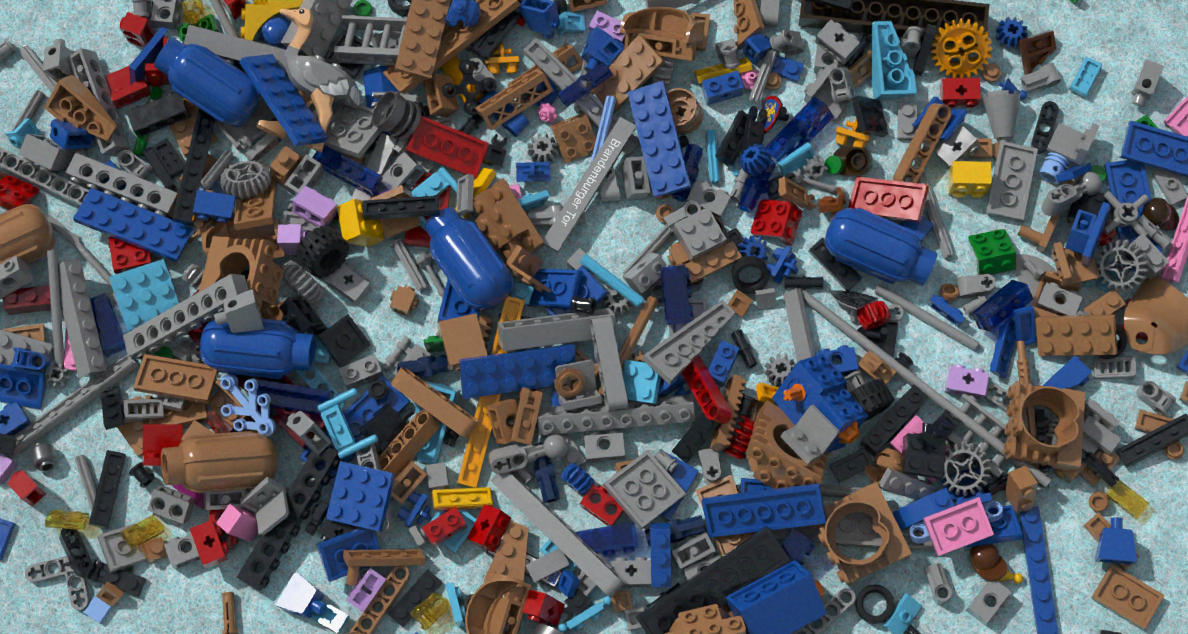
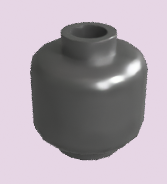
M37 443L30 451L31 461L34 468L38 471H51L58 462L54 446L49 443Z

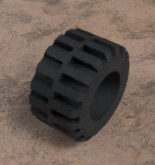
M320 226L307 233L302 242L299 243V249L296 251L297 260L314 277L322 278L323 276L327 277L329 274H333L346 261L345 258L348 257L349 246L347 241L330 226Z
M883 379L871 380L850 392L851 397L862 406L868 415L865 421L880 414L894 402V397Z

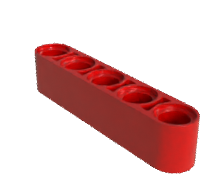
M698 355L682 371V375L705 416L709 420L727 424L732 416L731 409L701 357Z

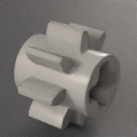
M816 155L813 156V159H806L807 164L803 166V169L807 171L806 176L810 177L812 175L814 180H817V177L820 176L824 177L823 172L828 169L825 165H822L825 162L824 159L818 160Z
M59 364L58 367L51 365L52 369L46 372L50 377L47 382L49 384L53 383V387L56 389L59 385L66 387L65 383L67 380H71L67 376L70 370L68 368L64 369L62 364Z

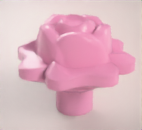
M754 69L740 74L745 89H753L758 76L757 70Z
M541 103L540 108L537 109L539 118L546 123H554L558 117L555 113V106L549 103Z

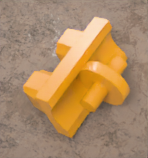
M501 43L500 49L493 53V55H500V57H490L488 61L485 59L488 69L492 74L500 73L499 63H506L507 73H517L520 57H505V54H512L511 48L504 49V43Z
M855 119V122L847 120L846 126L851 127L852 130L837 126L836 143L846 145L848 136L855 138L853 147L864 148L866 141H869L870 136L856 132V129L859 130L857 119Z

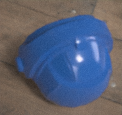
M453 0L445 24L450 27H456L457 22L462 20L464 27H474L480 19V5L475 0Z
M280 17L266 21L258 40L263 42L266 39L270 45L286 50L287 47L281 44V41L291 22Z

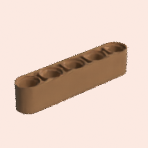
M933 103L928 107L893 175V181L904 182L906 176L905 182L917 183L952 113L949 106Z
M401 367L391 382L394 388L464 438H468L478 424L476 418L404 367Z
M425 410L419 411L378 457L381 471L394 473L396 477L438 430L440 421Z
M395 566L349 634L375 633L411 579L410 571L406 566ZM399 571H406L404 579L399 580L396 578ZM388 587L395 588V592L392 596L385 595V591ZM376 604H383L384 608L381 612H374ZM371 620L372 627L370 629H363L364 621Z

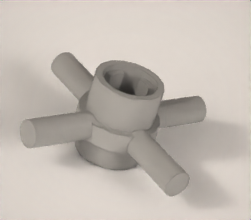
M1110 191L1103 195L1115 208L1112 217L1113 221L1103 229L1106 235L1116 227L1122 228L1131 226L1139 236L1141 234L1145 236L1148 234L1136 221L1138 209L1149 200L1147 195H1142L1133 204H1121Z

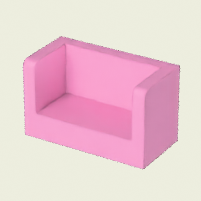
M232 504L228 505L217 521V524L228 534L250 542L258 533L256 515L251 511Z

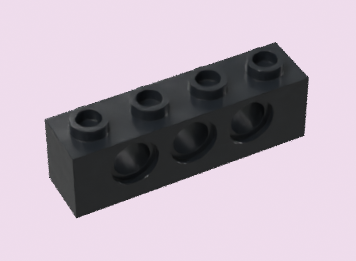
M914 384L863 437L860 445L875 457L920 410L929 397Z

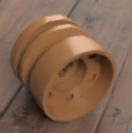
M675 88L669 90L667 94L677 133L686 135L694 132L699 128L704 115L701 105L694 95L686 89Z

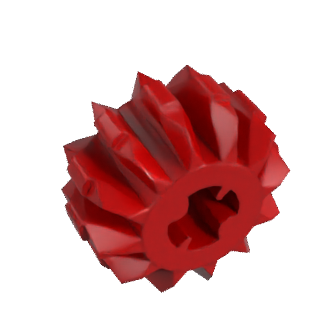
M884 301L871 302L860 308L856 313L863 329L871 330L888 322L891 318L889 308Z

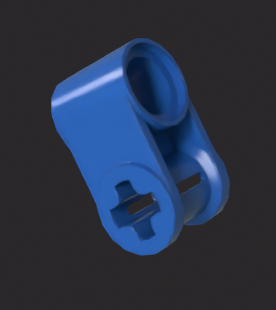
M13 347L15 353L13 363H10V366L33 370H45L49 367L50 358L47 354ZM39 356L43 360L40 367L36 364V359Z

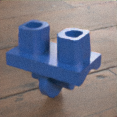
M550 162L516 163V182L551 181Z
M788 246L785 249L778 247L775 249L773 257L778 260L776 265L772 263H767L766 265L769 276L779 285L784 276L788 278L791 273L797 274L799 271L795 266L797 260H795L796 255L791 251L792 248Z
M413 491L408 496L407 501L415 505L413 510L409 511L402 506L397 514L405 526L410 528L417 515H419V518L416 522L420 525L424 519L427 521L432 519L428 515L431 510L429 506L426 505L424 510L421 511L428 499V495L424 493L421 495Z

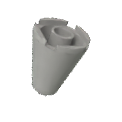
M1009 90L987 92L988 96L982 94L994 139H998V142H1010V138L1014 137L1021 96L1020 91L1014 90V94H1009Z

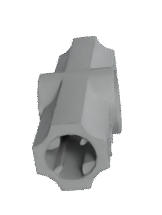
M553 205L548 207V209L528 210V218L534 227L549 226L551 228L564 206ZM585 211L576 225L585 224Z

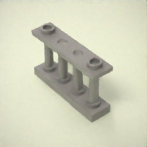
M342 16L345 28L348 30L344 46H335L334 54L338 63L396 64L407 17ZM355 30H365L361 47H351ZM373 30L383 31L379 48L369 47ZM391 31L401 32L398 48L396 49L387 48Z
M965 393L961 396L960 401L963 405L960 410L966 414L971 409L978 414L979 417L975 421L981 426L987 421L994 427L991 434L995 437H998L1001 433L1005 435L1006 425L980 406L973 396H967ZM970 429L960 437L952 433L946 439V443L954 448V444H958L959 449H962L961 444L965 442L968 449L969 440L975 433ZM984 441L980 446L981 449L978 454L981 455L983 452H986L991 445ZM960 453L967 459L971 455L969 453ZM1000 453L994 461L992 460L985 464L986 467H992V470L985 473L990 474L993 480H997L1003 471L1000 469V465L1006 457ZM975 458L973 464L981 469L979 461Z

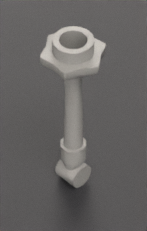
M260 130L252 136L241 133L238 140L239 144L243 149L247 148L249 150L252 147L253 140L267 132Z
M799 168L797 171L792 172L796 175L791 178L793 182L798 184L805 182L832 193L836 192L837 187L835 185L803 177ZM840 187L842 193H844L845 189Z
M423 253L417 257L418 261H416V264L426 267L438 290L439 296L443 299L445 289L430 266L432 254Z

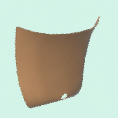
M1157 276L1151 280L1147 277L1128 303L1124 313V327L1130 346L1140 352L1159 355L1173 353L1188 344V298L1167 281ZM1152 322L1156 323V324H1157V328L1153 327V326L1151 325V323H1152ZM1139 332L1147 334L1148 341L1145 344L1137 343L1136 335Z

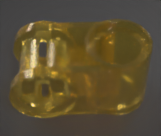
M432 593L411 611L410 616L421 624L422 630H426L447 612L449 602L441 593ZM442 600V604L439 607H434L436 601Z

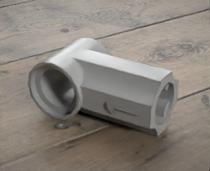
M1054 63L1046 64L1038 71L1022 76L1020 79L1022 87L1027 93L1044 86L1049 88L1061 82Z
M689 201L684 207L664 217V221L671 233H673L675 223L691 216L688 214L689 209L695 208L697 212L701 211L698 202Z
M941 563L925 567L924 570L934 602L939 605L948 603L952 590L948 586ZM937 591H945L947 597L943 599L938 597Z

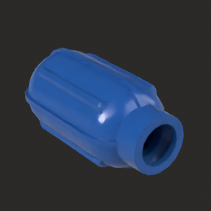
M173 37L165 44L156 58L154 67L168 76L172 90L221 123L232 127L243 126L253 116L260 104L261 94L250 77L206 47L198 44L186 45Z
M452 207L440 210V215L431 216L425 224V230L431 237L430 252L460 298L469 307L480 311L497 308L512 292L514 278L484 233L474 222L462 219L456 209Z
M846 208L838 211L830 221L824 239L828 252L835 257V260L890 284L909 280L923 286L937 258V252L923 247L913 230L862 208Z
M213 319L203 329L200 353L204 364L218 370L220 373L281 379L293 370H312L316 353V337L313 334L299 333L295 328L288 325L286 321L262 319L264 329L233 333L228 323L217 325L215 319Z

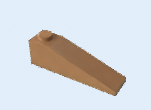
M74 75L67 76L58 81L44 107L62 122L67 121L73 124L74 127L83 128L88 133L106 141L110 140L117 128L115 122L90 90Z

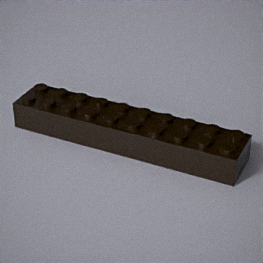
M801 0L798 26L823 29L832 20L835 23L841 24L846 32L872 34V22L891 21L898 38H901L907 29L912 26L919 27L925 31L927 24L937 26L936 34H940L939 28L945 30V23L952 26V20L959 24L960 19H962L963 24H966L967 20L970 19V25L977 22V28L983 26V32H987L990 4L957 0H852L849 11H844L814 2L813 0ZM968 35L965 36L963 39L971 40L973 37ZM947 41L946 43L954 44L955 42Z

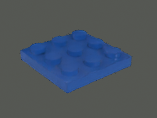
M340 461L326 519L382 532L396 474Z

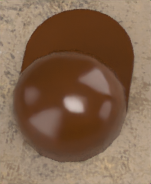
M984 544L971 548L969 554L970 564L982 579L996 581L1006 575L1007 564L999 555L995 545Z

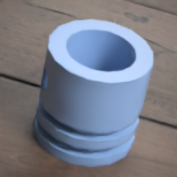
M1050 152L1038 174L1042 179L1058 184L1056 175L1065 171L1069 162L1062 155Z

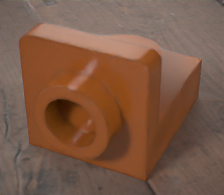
M840 187L836 188L837 198L825 196L822 199H818L820 213L838 212L843 209V205L846 204L845 193H842Z

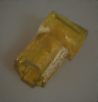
M202 0L182 1L184 22L189 23V25H196L200 15H204Z

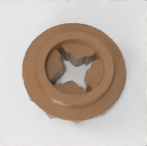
M573 367L569 369L564 368L563 371L557 373V377L554 380V388L563 397H574L584 388L585 378L579 369L577 370ZM567 377H569L572 380L571 388L566 383Z

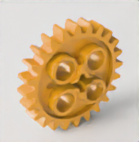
M960 19L959 24L952 20V26L945 23V30L939 28L940 34L935 33L934 38L936 40H933L932 46L934 47H931V53H934L932 54V60H935V66L940 65V72L946 69V76L952 73L953 78L957 74H960V78H963L964 74H967L970 78V72L977 75L978 68L984 70L983 64H988L987 58H991V52L989 51H992V45L989 44L992 42L991 38H987L989 36L988 31L983 32V26L977 28V22L970 25V19L967 20L966 24H963V20ZM968 35L973 37L971 40L963 39L965 36ZM947 41L955 42L953 45L950 46L945 44ZM972 52L977 53V56L970 57L968 55ZM952 58H959L957 62L950 61Z

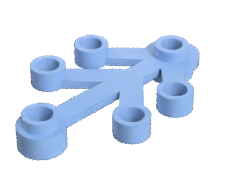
M234 374L223 376L220 381L221 387L227 391L229 390L243 407L226 404L222 406L221 413L226 417L232 414L251 416L256 421L250 422L240 418L234 421V429L237 431L244 429L257 430L258 433L266 437L272 435L276 425L269 418L270 396L265 393L257 398L258 382L255 379H250L245 382V389L249 395L248 400L237 387L238 379ZM257 402L261 406V414L257 411Z

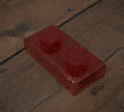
M214 410L207 413L210 418L207 422L215 434L229 433Z

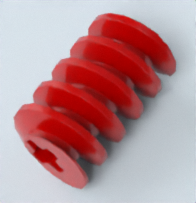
M741 416L745 422L738 421L741 429L734 428L737 436L732 435L733 443L730 442L729 449L723 450L728 455L737 459L746 458L743 452L746 453L750 437L753 434L754 421L745 416Z

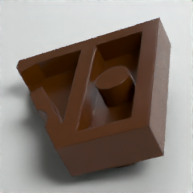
M1053 30L1019 40L1024 75L1033 73L1032 70L1038 64L1041 65L1046 60V57L1056 50Z

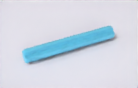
M585 254L581 258L580 263L635 306L639 307L643 303L644 298L589 255Z

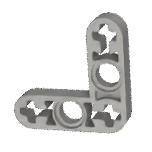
M67 556L32 564L26 568L25 577L32 583H40L65 576L71 606L77 611H84L89 605L90 597L86 577H78L70 566L63 567L62 561L65 565L70 564ZM52 564H58L59 566L56 574H50L49 567ZM33 569H35L38 572L44 571L46 576L44 577V574L40 573L37 574L36 578L34 579V577L30 576V574H32ZM75 578L82 580L79 588L72 587V581ZM73 592H80V597L85 600L81 607L76 604L79 598L77 594L73 595Z

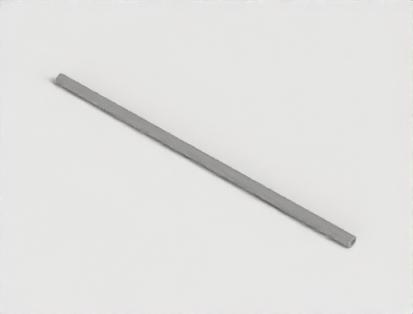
M802 291L805 303L866 350H870L880 359L884 360L897 374L910 384H915L931 400L944 410L950 411L953 417L959 418L962 424L1006 457V454L1003 452L1004 443L807 291ZM1015 459L1010 460L1019 468L1026 466L1035 480L1045 488L1052 481L1029 462H1018Z

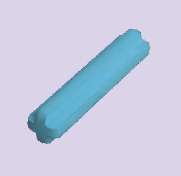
M711 129L706 131L710 183L715 184L720 183L719 160L715 157L718 151L716 130Z

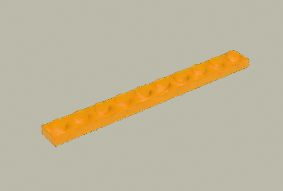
M508 296L504 301L499 322L520 320L525 300ZM498 327L490 355L509 353L503 351L498 343ZM501 394L479 397L474 418L478 420V424L468 438L457 481L458 484L473 488L477 487L492 429L486 406L498 402Z

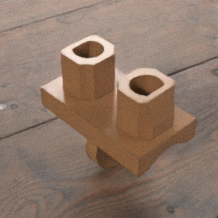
M870 350L858 362V367L873 379H883L885 384L896 374L893 368Z

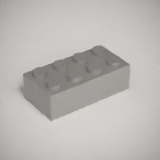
M303 0L299 9L311 10L314 23L310 36L299 50V56L315 57V55L323 57L342 21V16L346 14L353 0ZM293 21L281 41V44L285 47L289 46L297 32V27Z

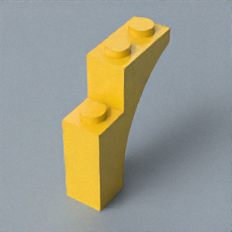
M264 0V2H267V5L245 4V8H241V19L245 20L244 27H241V38L253 41L261 25L278 14L280 9H299L303 0Z

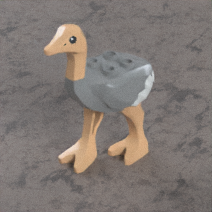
M304 8L295 10L280 9L279 13L293 21L297 27L296 35L284 53L288 78L293 86L299 90L298 93L308 108L314 103L319 116L318 123L326 133L327 126L333 115V101L341 100L346 106L359 108L360 96L357 84L346 71L342 70L343 67L338 64L332 63L331 65L326 63V59L315 55V57L298 56L299 50L312 32L314 23L313 12ZM259 120L256 124V128L281 139L286 137L287 133L279 121ZM324 143L303 146L322 153Z

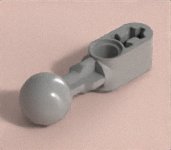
M1086 172L1080 176L1077 185L1063 184L1048 192L1041 207L1042 212L1048 216H1056L1068 210L1073 202L1082 197V194L1085 193L1088 196L1098 194L1102 189L1101 177L1094 172Z
M551 435L546 438L542 445L522 446L515 444L495 449L489 454L490 466L494 473L502 474L524 468L528 462L536 461L538 457L547 456L554 460L561 459L568 451V443L560 435Z

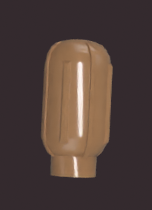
M24 204L0 214V264L16 255L26 264H29L46 256L47 250L54 248L55 238L52 226L39 207L33 204Z
M258 431L194 435L183 440L178 447L163 448L161 452V471L164 484H182L187 490L196 493L253 489L267 476L274 480L278 467V455L275 444L269 436L266 437L258 433Z

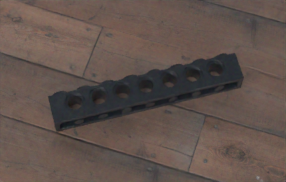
M327 446L318 456L313 451L311 452L286 494L289 513L294 512L295 519L288 522L286 517L271 531L267 532L264 536L261 535L236 578L260 591L262 588L267 587L270 582L269 576L272 571L277 570L281 562L279 561L281 556L286 554L291 546L290 541L300 532V524L303 519L306 520L311 513L310 508L313 503L319 500L321 496L320 491L323 486H326L331 480L330 474L333 469L338 468L341 459L337 451ZM321 461H325L326 467L319 471L318 464ZM315 478V485L309 488L307 485L309 479ZM305 495V502L299 505L297 502L298 497ZM280 529H284V537L278 539L277 532ZM270 546H274V554L268 556L267 549ZM263 563L265 568L263 572L258 573L257 566Z

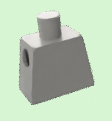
M56 39L54 40V45L46 47L44 50L43 71L57 83L62 78L74 75L68 56L73 54V52L65 46V40Z
M1145 60L1131 94L1135 95L1132 102L1134 105L1143 107L1145 100L1151 98L1164 68L1163 65Z
M253 289L225 299L223 301L224 312L214 314L216 324L228 323L233 333L264 329L262 315Z
M302 411L293 413L288 417L287 426L317 456L331 443V440L315 422ZM313 432L315 436L311 439L307 434Z

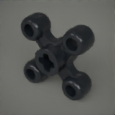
M462 60L459 63V71L463 76L462 81L457 85L452 83L444 84L441 92L446 98H453L458 94H462L466 99L464 104L465 113L474 116L477 114L475 107L479 106L476 102V95L479 91L493 92L497 87V83L491 77L476 81L473 78L474 63L470 60ZM468 84L472 87L470 91L466 88Z

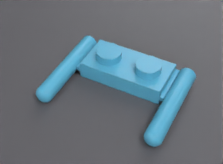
M441 167L438 172L432 174L412 190V196H437L448 189L449 186L457 193V181L444 167ZM419 216L420 226L425 230L427 221L423 216Z
M355 388L317 406L341 459L378 441L377 435H372L355 443L356 441L342 409L338 405L356 396L358 391Z
M609 596L604 597L603 604L599 602L567 621L566 625L560 624L559 631L566 633L567 629L577 631L585 626L584 622L588 619L596 620L602 616L601 611L604 610L603 607L607 608L611 605V598Z

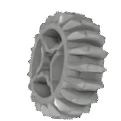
M248 160L240 163L235 162V165H229V168L224 169V172L221 173L220 184L225 194L233 195L236 199H250V197H257V194H263V191L268 190V187L271 185L272 176L267 164L257 160Z
M1118 239L1116 240V245L1111 241L1109 242V247L1103 246L1104 252H1098V256L1102 259L1095 260L1096 263L1100 264L1095 270H1101L1099 276L1105 278L1102 280V284L1109 282V289L1115 285V291H1119L1122 287L1123 292H1126L1128 287L1133 290L1135 284L1139 286L1141 284L1140 279L1144 280L1146 278L1142 272H1148L1149 270L1143 267L1149 261H1143L1142 258L1146 256V253L1140 255L1139 252L1142 250V247L1135 249V242H1132L1129 246L1127 239L1123 241V244ZM1117 251L1115 262L1108 264V258L1111 253ZM1123 251L1131 254L1134 260H1129ZM1119 263H1122V264H1125V265H1128V266H1126L1125 268H1122V267L1115 266V265H1117V264H1119ZM1136 267L1134 276L1127 280L1129 268ZM1109 271H1115L1120 280L1113 277Z
M289 260L281 267L284 269L283 281L310 306H314L322 300V297L325 295L323 289L299 264Z
M965 442L961 444L962 449H959L958 444H954L955 451L953 452L949 447L947 451L950 455L945 454L944 456L946 460L944 461V475L941 479L946 478L947 481L943 483V486L951 484L950 492L953 491L954 487L957 488L956 495H959L961 490H963L964 496H967L969 489L971 494L974 495L976 493L975 487L979 491L982 490L980 483L983 485L988 484L983 478L991 477L990 474L985 473L992 470L991 466H985L986 463L990 462V459L983 460L982 457L987 453L983 452L979 455L978 452L981 448L978 446L975 451L972 450V443L969 444L968 449ZM959 453L971 454L965 462L953 458ZM975 458H977L981 466L980 475L972 468ZM970 461L968 465L970 473L965 472L959 478L960 470H962L959 469L960 465L964 466ZM949 463L957 470L954 480L949 474ZM965 476L976 480L971 485L959 484Z

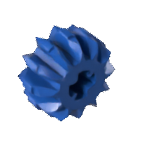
M1009 17L1005 21L1001 20L996 28V33H998L996 39L1001 40L1000 45L1006 43L1007 49L1011 45L1016 49L1019 40L1028 36L1026 33L1027 26H1022L1023 20L1017 22L1016 17L1013 20Z
M756 143L753 147L749 146L747 150H743L744 154L739 156L740 167L746 174L753 175L754 177L758 173L762 175V171L768 170L767 166L771 164L770 160L772 158L765 146Z
M750 235L749 239L744 237V244H738L742 248V250H739L742 257L755 256L761 260L768 259V256L764 253L769 252L770 249H764L767 242L761 243L762 237L758 236L755 239L754 235ZM751 248L756 249V252H754L756 255L750 254Z
M574 463L567 466L561 474L562 480L580 495H585L592 485L595 484L591 475Z

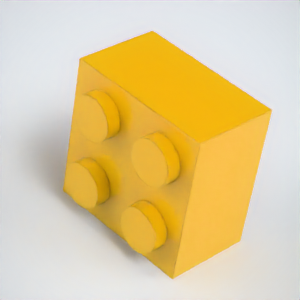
M952 161L948 172V195H953L955 198H962L965 195H972L973 198L986 196L991 186V162Z
M352 199L337 206L342 238L347 243L370 247L385 240L380 219H363V201Z

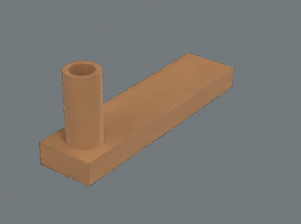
M1068 180L1066 184L1074 186L1075 181ZM1061 213L1050 217L1043 234L1022 225L1017 235L1037 243L1036 250L1043 253Z
M421 549L344 550L343 558L348 567L346 583L351 586L358 585L360 566L425 565V556Z

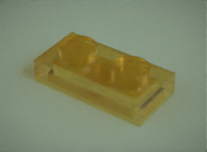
M1121 480L1116 481L1117 484L1110 487L1106 494L1109 499L1133 518L1137 519L1149 505V502Z
M62 510L50 511L45 519V527L84 530L89 522V513H82L80 511L64 512Z
M151 515L121 531L120 536L131 549H134L164 533L165 528L154 515Z

